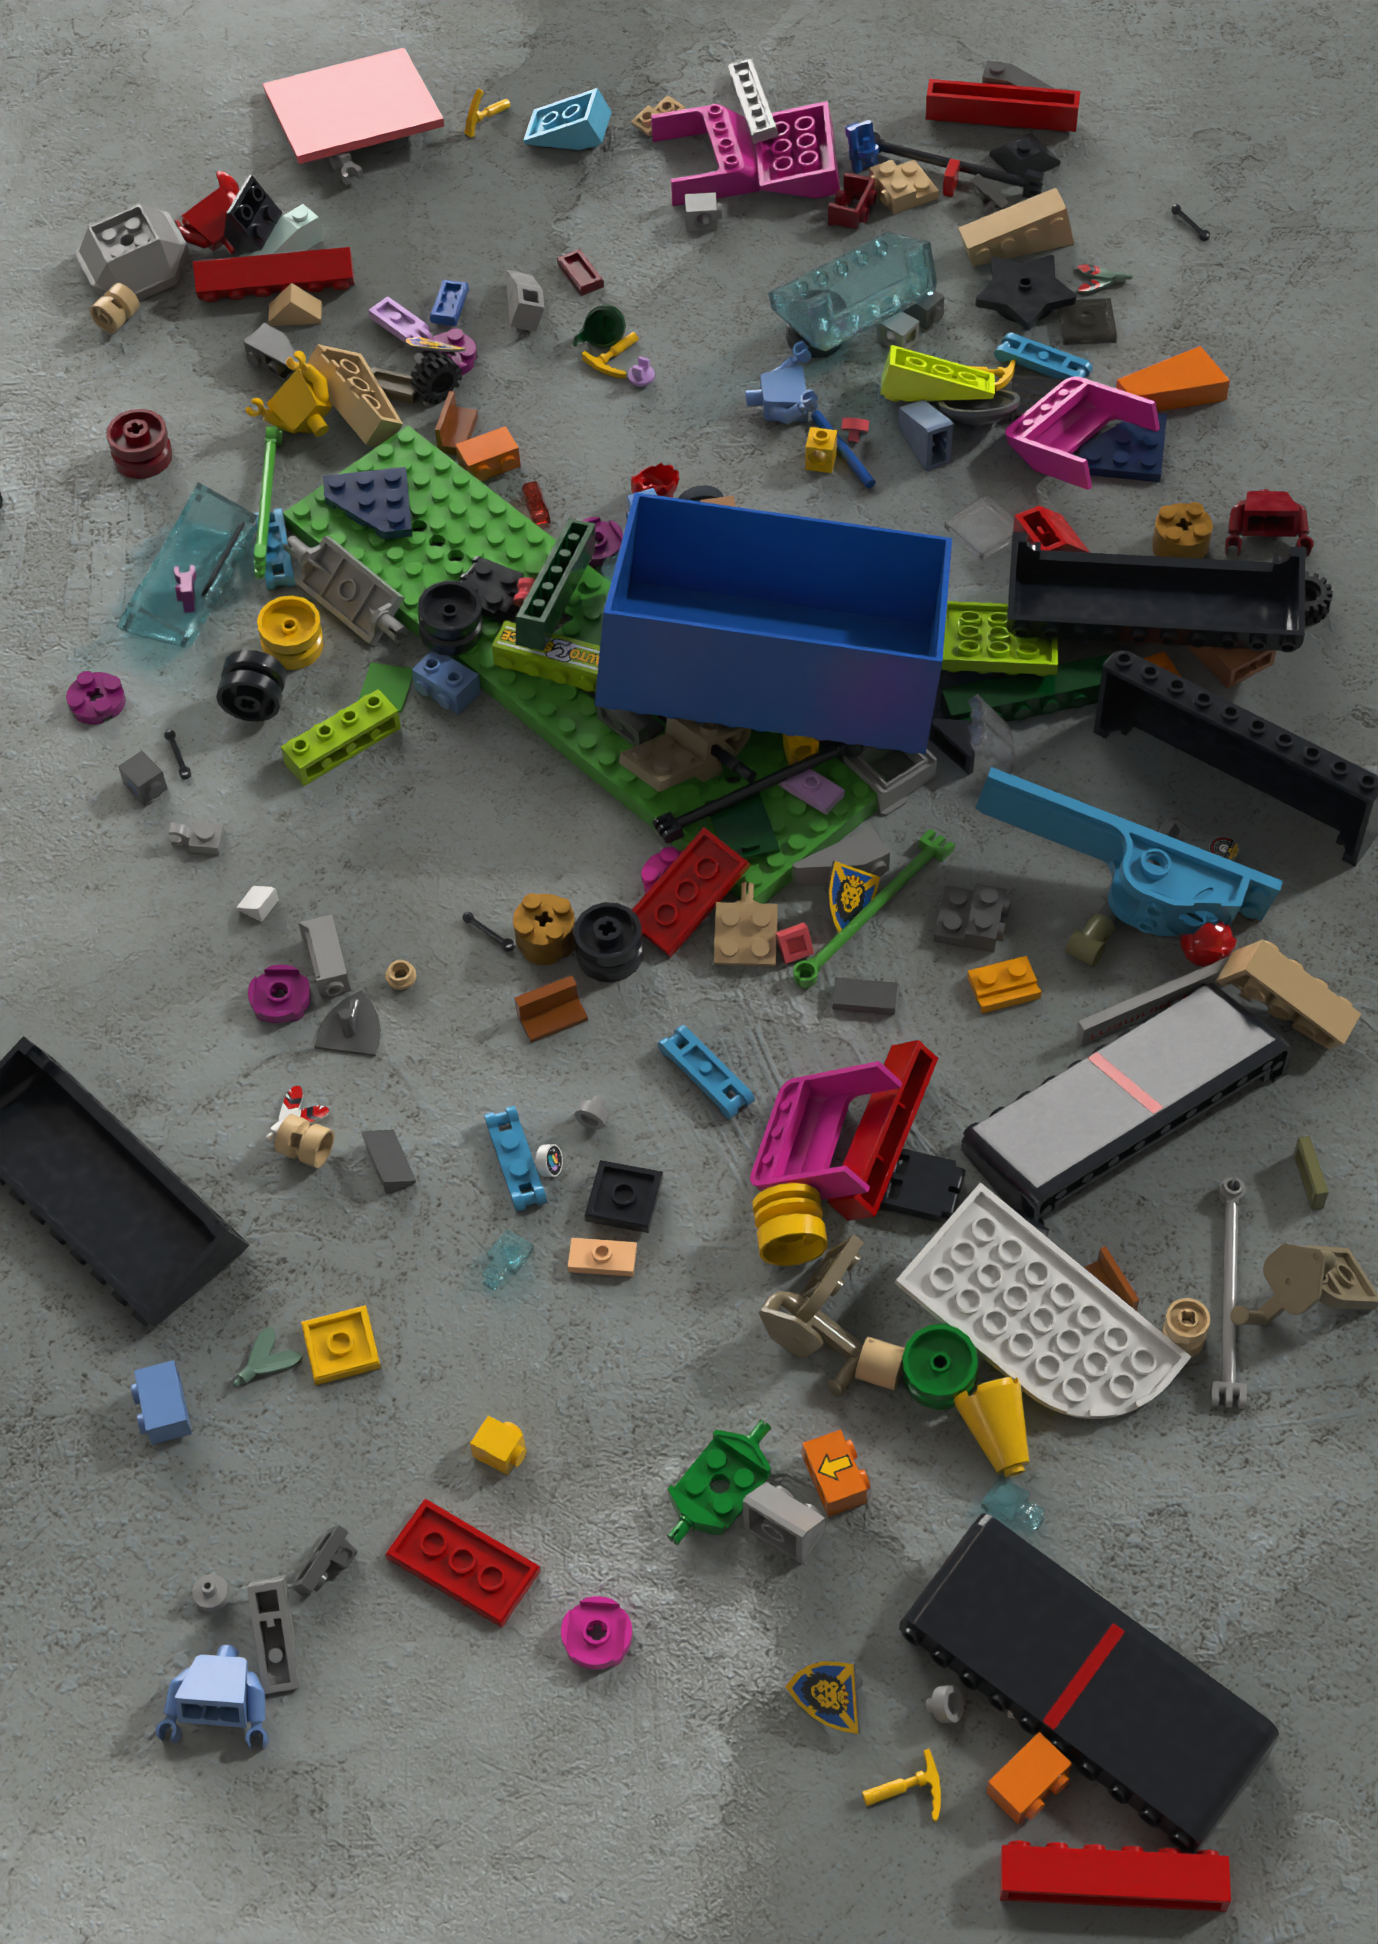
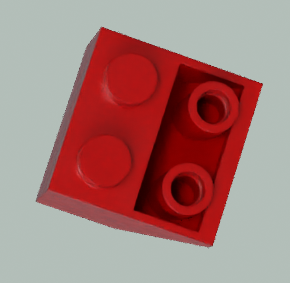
M1039 505L1014 516L1013 532L1027 533V540L1032 545H1035V542H1041L1040 550L1090 553L1065 518L1059 513Z

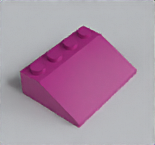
M828 101L771 113L777 128L778 137L756 143L760 190L809 198L835 195L837 190H840L834 128Z

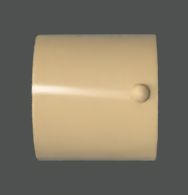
M867 1337L858 1360L855 1378L895 1391L903 1372L902 1356L905 1348Z

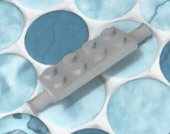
M324 535L319 545L313 548H308L296 536H291L286 540L292 547L284 543V551L298 560L301 568V575L296 583L367 643L376 646L383 633H386L396 643L405 639L399 632L401 631L404 635H407L408 629L393 618L405 599L400 593L331 537Z

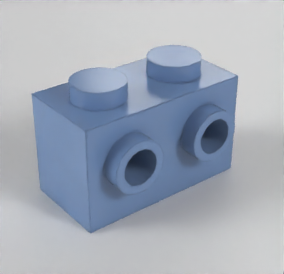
M430 651L412 669L415 689L421 695H428L436 700L441 707L450 709L457 714H460L481 693L479 675L447 655H440Z
M172 1360L134 1370L136 1383L131 1384V1390L135 1404H141L142 1413L137 1414L141 1434L147 1433L152 1445L192 1434L181 1377L175 1361Z

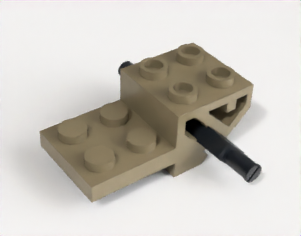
M657 715L659 719L666 723L665 734L620 753L619 763L658 792L692 777H696L702 782L720 775L723 770L721 764L743 777L749 783L753 782L757 776L755 771L736 758L750 739V728L727 727L722 724L709 722L698 723L694 720L681 718L669 719Z

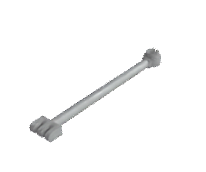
M1229 1177L1221 1182L1218 1191L1219 1199L1224 1203L1225 1209L1222 1382L1212 1381L1210 1406L1218 1407L1219 1394L1224 1395V1407L1232 1408L1233 1396H1238V1409H1246L1247 1384L1236 1383L1237 1325L1230 1318L1232 1309L1237 1306L1238 1206L1245 1197L1246 1187L1236 1177L1233 1187L1238 1190H1230L1228 1187L1232 1184L1233 1179Z

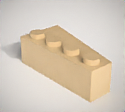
M1057 188L958 228L963 247L972 266L991 263L992 256L1009 259L1074 245L1067 208Z
M318 344L306 364L310 363L326 378L330 402L362 441L370 447H377L396 434L403 423L362 354Z
M1263 939L1233 951L1216 979V982L1224 987L1229 982L1242 990L1239 996L1250 1002L1254 999L1267 1005V1013L1275 1018L1292 1020L1294 1022L1292 1027L1327 1049L1345 1044L1361 1015L1359 1011L1353 1008L1349 1000L1337 996L1328 989V985L1324 981L1312 977L1304 971L1300 963L1288 959L1279 952V948L1275 944Z

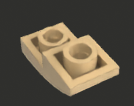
M667 95L656 107L652 108L649 105L645 107L631 123L646 135L652 136L651 115L684 110L685 106Z

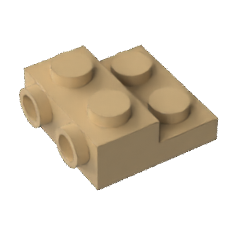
M893 160L870 167L868 178L875 179L874 190L877 191L883 206H887L893 215L938 199L939 190L915 160L896 165Z

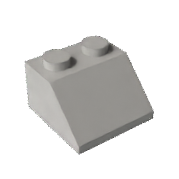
M765 1482L746 1495L743 1500L744 1529L800 1564L804 1563L825 1532V1518L821 1511L811 1504L806 1503L803 1505L793 1499V1495L782 1486L777 1485L774 1487Z

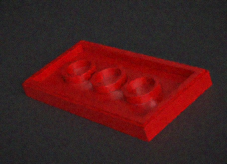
M703 827L632 909L641 923L642 935L671 958L716 907V902L722 900L751 865Z
M427 1499L423 1500L385 1554L386 1559L501 1628H503L541 1572L540 1566Z

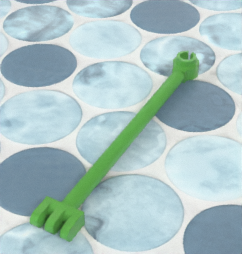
M266 426L257 538L254 551V577L257 579L264 578L266 573L275 452L277 445L282 446L283 429H277V426Z
M929 829L919 839L918 847L923 850L821 951L808 961H800L794 966L793 980L795 984L797 983L803 989L812 987L817 982L820 968L932 857L943 862L953 852L955 844L949 841L941 848L946 838L939 835L932 842L936 832Z

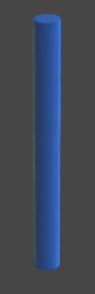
M819 410L811 414L812 420L819 428L834 430ZM837 433V451L866 488H872L876 481Z

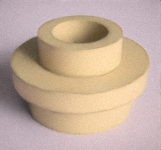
M396 960L389 965L385 977L387 984L391 988L404 990L415 983L417 974L415 968L409 962ZM400 975H405V977L397 978Z

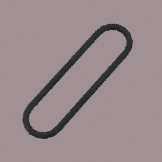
M244 521L240 522L201 593L202 597H205L245 525Z

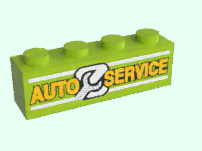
M504 621L492 644L494 665L504 669L524 672L530 676L553 680L559 684L575 686L585 691L596 692L600 646L553 633L544 651L529 649L516 645V623Z

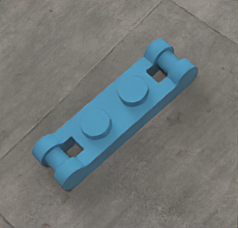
M1007 333L1002 339V345H999L994 351V357L1000 362L1016 360L1018 365L1062 381L1070 377H1087L1093 369L1092 364L1085 359L1014 333Z
M282 508L273 509L274 512H270L265 573L268 591L275 590L276 586L287 585V587L296 586L290 554L283 549L284 543L288 545V542L286 541L287 534ZM254 512L256 527H258L259 512ZM284 571V574L274 575L273 572Z
M685 1025L675 1029L674 1035L670 1038L664 1037L657 1042L661 1053L665 1057L670 1058L719 1107L727 1119L737 1115L738 1109L743 1105L747 1107L755 1101V1097L749 1088ZM681 1044L686 1045L681 1050L678 1048ZM732 1090L736 1095L729 1099L725 1094Z
M515 1105L505 1108L504 1112L494 1114V1112L484 1114L486 1126L515 1211L526 1210L525 1206L535 1203L538 1206L548 1203ZM510 1124L511 1129L499 1131L498 1126ZM532 1188V1191L521 1194V1191Z

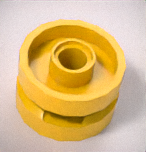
M282 596L269 601L260 610L257 625L263 653L279 660L286 670L302 669L313 664L320 657L324 647L319 611L313 603L298 596Z

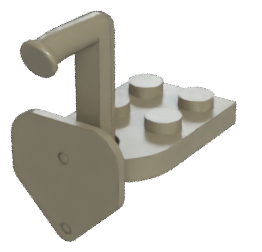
M854 1234L826 1253L800 1295L782 1291L773 1293L767 1298L758 1312L770 1338L789 1353L805 1358L819 1350L824 1341L847 1359L837 1376L827 1381L829 1390L837 1397L843 1394V1390L850 1384L856 1374L863 1344L819 1309L829 1296L833 1297L837 1294L844 1284V1280L841 1277L846 1270L849 1272L861 1257L857 1252L864 1242ZM781 1305L789 1311L788 1314L778 1311Z
M1282 1244L1267 1257L1263 1267L1265 1279L1275 1295L1258 1310H1248L1245 1306L1234 1307L1230 1313V1318L1236 1325L1265 1326L1271 1323L1284 1310L1290 1314L1300 1315L1318 1301L1331 1308L1374 1310L1378 1307V1294L1349 1248Z

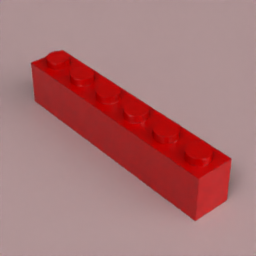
M929 79L925 120L1076 132L1081 91Z
M350 247L193 261L196 294L199 300L204 302H216L219 298L224 297L240 300L244 299L245 295L268 297L271 296V293L282 292L291 283L302 290H308V292H321L323 288L334 287L335 290H345L349 286L355 285Z
M920 1040L891 1045L884 1066L902 1082L901 1088L871 1094L842 1166H847L870 1186L867 1193L830 1198L827 1201L847 1221L871 1218L877 1214L939 1059Z
M1015 1840L1001 1847L1000 1901L1227 1912L1231 1903L1229 1856H1221L1215 1850H1199L1196 1854H1181V1850L1177 1848H1162L1158 1852H1144V1849L1138 1846H1125L1121 1848V1851L1106 1850V1847L1100 1844H1088L1083 1846V1849L1068 1848L1067 1844L1061 1842L1047 1843L1046 1847L1031 1846V1843L1027 1841Z

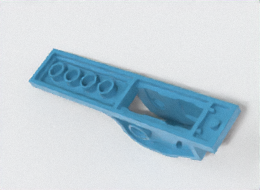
M993 767L989 771L975 807L982 814L1104 861L1109 867L1112 876L1107 895L1111 910L1121 921L1138 928L1144 933H1152L1157 936H1178V933L1194 934L1205 923L1209 922L1216 925L1220 921L1224 925L1228 924L1230 926L1238 912L1247 918H1255L1262 921L1283 883L1280 879ZM1149 860L1157 861V862L1161 865V867H1159V866H1157V865H1154V864H1152V863H1149V862H1147V861H1149ZM1186 913H1191V914H1193L1194 916H1196L1197 918H1199L1201 921L1196 920V919L1190 917V916L1187 915Z

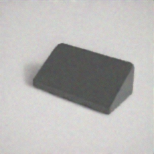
M394 1129L362 1132L364 1144L386 1194L416 1183V1179Z

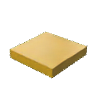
M366 1305L301 1322L315 1385L381 1368Z

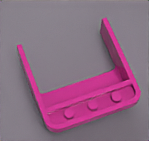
M719 104L651 115L653 142L708 133L719 167L715 172L671 179L672 206L685 204V194L716 192V199L763 191L760 190L756 143L753 142L745 116Z
M1070 377L1063 380L1009 425L1005 433L1008 444L1033 470L1089 490L1092 488L1087 460L1072 455L1074 451L1107 423L1115 419L1156 432L1160 429L1155 401L1082 377Z
M879 1061L788 1080L780 1088L750 1175V1182L761 1192L779 1184H807L815 1187L820 1193L821 1200L867 1193L870 1186L847 1166L829 1168L850 1102L857 1096L901 1088L902 1082Z

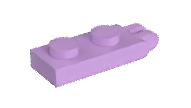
M388 296L368 310L369 317L404 343L408 338H433L425 322Z

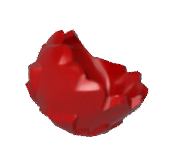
M662 462L655 467L651 465L642 470L638 475L631 476V491L634 494L635 492L638 493L654 488L657 496L673 498L680 479L679 471L674 469L671 464L663 465Z
M1222 921L1216 925L1209 922L1205 923L1194 934L1183 933L1180 939L1181 948L1186 958L1192 964L1200 967L1208 966L1229 957L1237 942V939L1233 937L1230 926L1228 924L1224 925Z

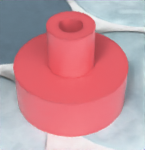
M849 417L842 418L841 430L849 432L848 442L859 443L860 433H868L869 420Z

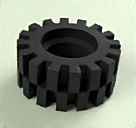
M435 351V354H427L428 359L423 357L421 365H415L414 368L417 371H412L411 376L413 379H410L413 390L430 404H434V402L439 404L441 399L445 401L448 392L454 391V387L458 388L460 384L457 381L462 380L460 366L446 353Z
M1305 571V595L1312 597L1315 601L1305 602L1306 626L1311 625L1312 620L1317 624L1320 623L1321 618L1324 620L1327 617L1333 596L1331 584H1326L1327 579L1323 577L1319 580V574L1314 573L1313 577L1309 576L1308 571Z

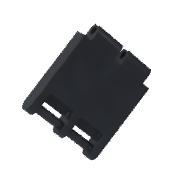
M475 556L472 560L473 565L467 573H462L459 581L471 586L478 593L482 602L483 616L496 620L498 616L507 619L516 607L513 599L519 592L517 584L520 578H524L523 573L480 556Z
M903 1148L879 1207L936 1222H941L942 1217L949 1219L956 1210L959 1199L958 1194L961 1192L966 1170L956 1167V1161ZM902 1160L903 1162L901 1165L900 1172L898 1174L896 1173V1171L898 1168L899 1161ZM892 1185H896L893 1197L891 1199L889 1198V1195L891 1192Z

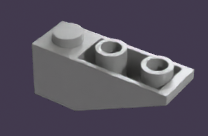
M507 270L506 284L510 327L536 331L544 310L543 290L532 275Z

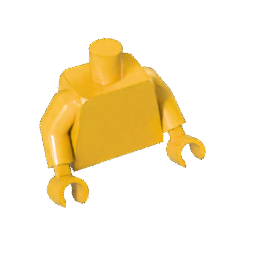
M296 351L293 355L298 359L299 363L295 362L292 357H288L286 360L288 368L296 371L267 402L269 408H264V403L261 399L253 398L251 402L258 406V411H254L250 407H247L245 411L251 417H256L260 414L263 416L264 421L277 426L278 429H283L293 434L313 432L316 437H320L329 430V426L323 418L332 409L327 380L310 363H305L306 356L302 351Z

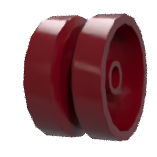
M131 409L120 413L109 423L106 429V438L111 450L113 463L118 472L129 478L145 479L160 474L169 466L172 460V447L168 438L166 423L159 414L147 409Z

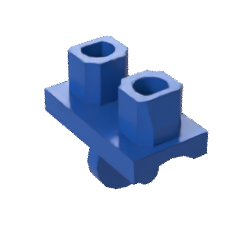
M867 120L862 123L855 122L847 125L845 131L848 137V152L852 171L859 173L865 168L878 165L877 154L879 153V146L875 144L873 123Z

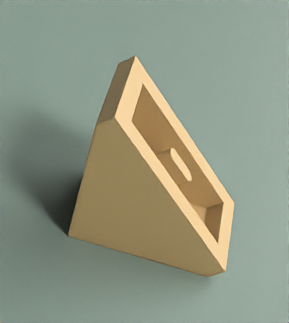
M292 283L269 304V326L321 324L322 302Z

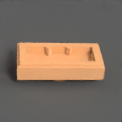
M571 1238L568 1272L634 1277L637 1242Z

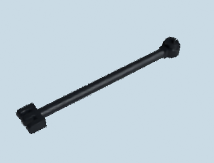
M874 132L875 144L879 146V153L885 152L947 168L951 159L884 142L885 139H881L880 135ZM960 161L959 172L975 176L979 173L983 178L1022 187V197L1032 198L1042 193V181L1044 178L1042 172L1028 169L1025 177Z
M835 741V744L677 818L671 812L665 813L655 818L652 825L665 843H672L685 837L682 828L839 755L849 758L858 757L862 753L864 745H848L844 742Z

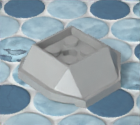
M138 204L89 226L81 246L74 254L94 293L104 296L115 283H121L131 289L138 300L141 301L178 284L181 275L180 270L185 263L189 249L169 211H158L143 204Z

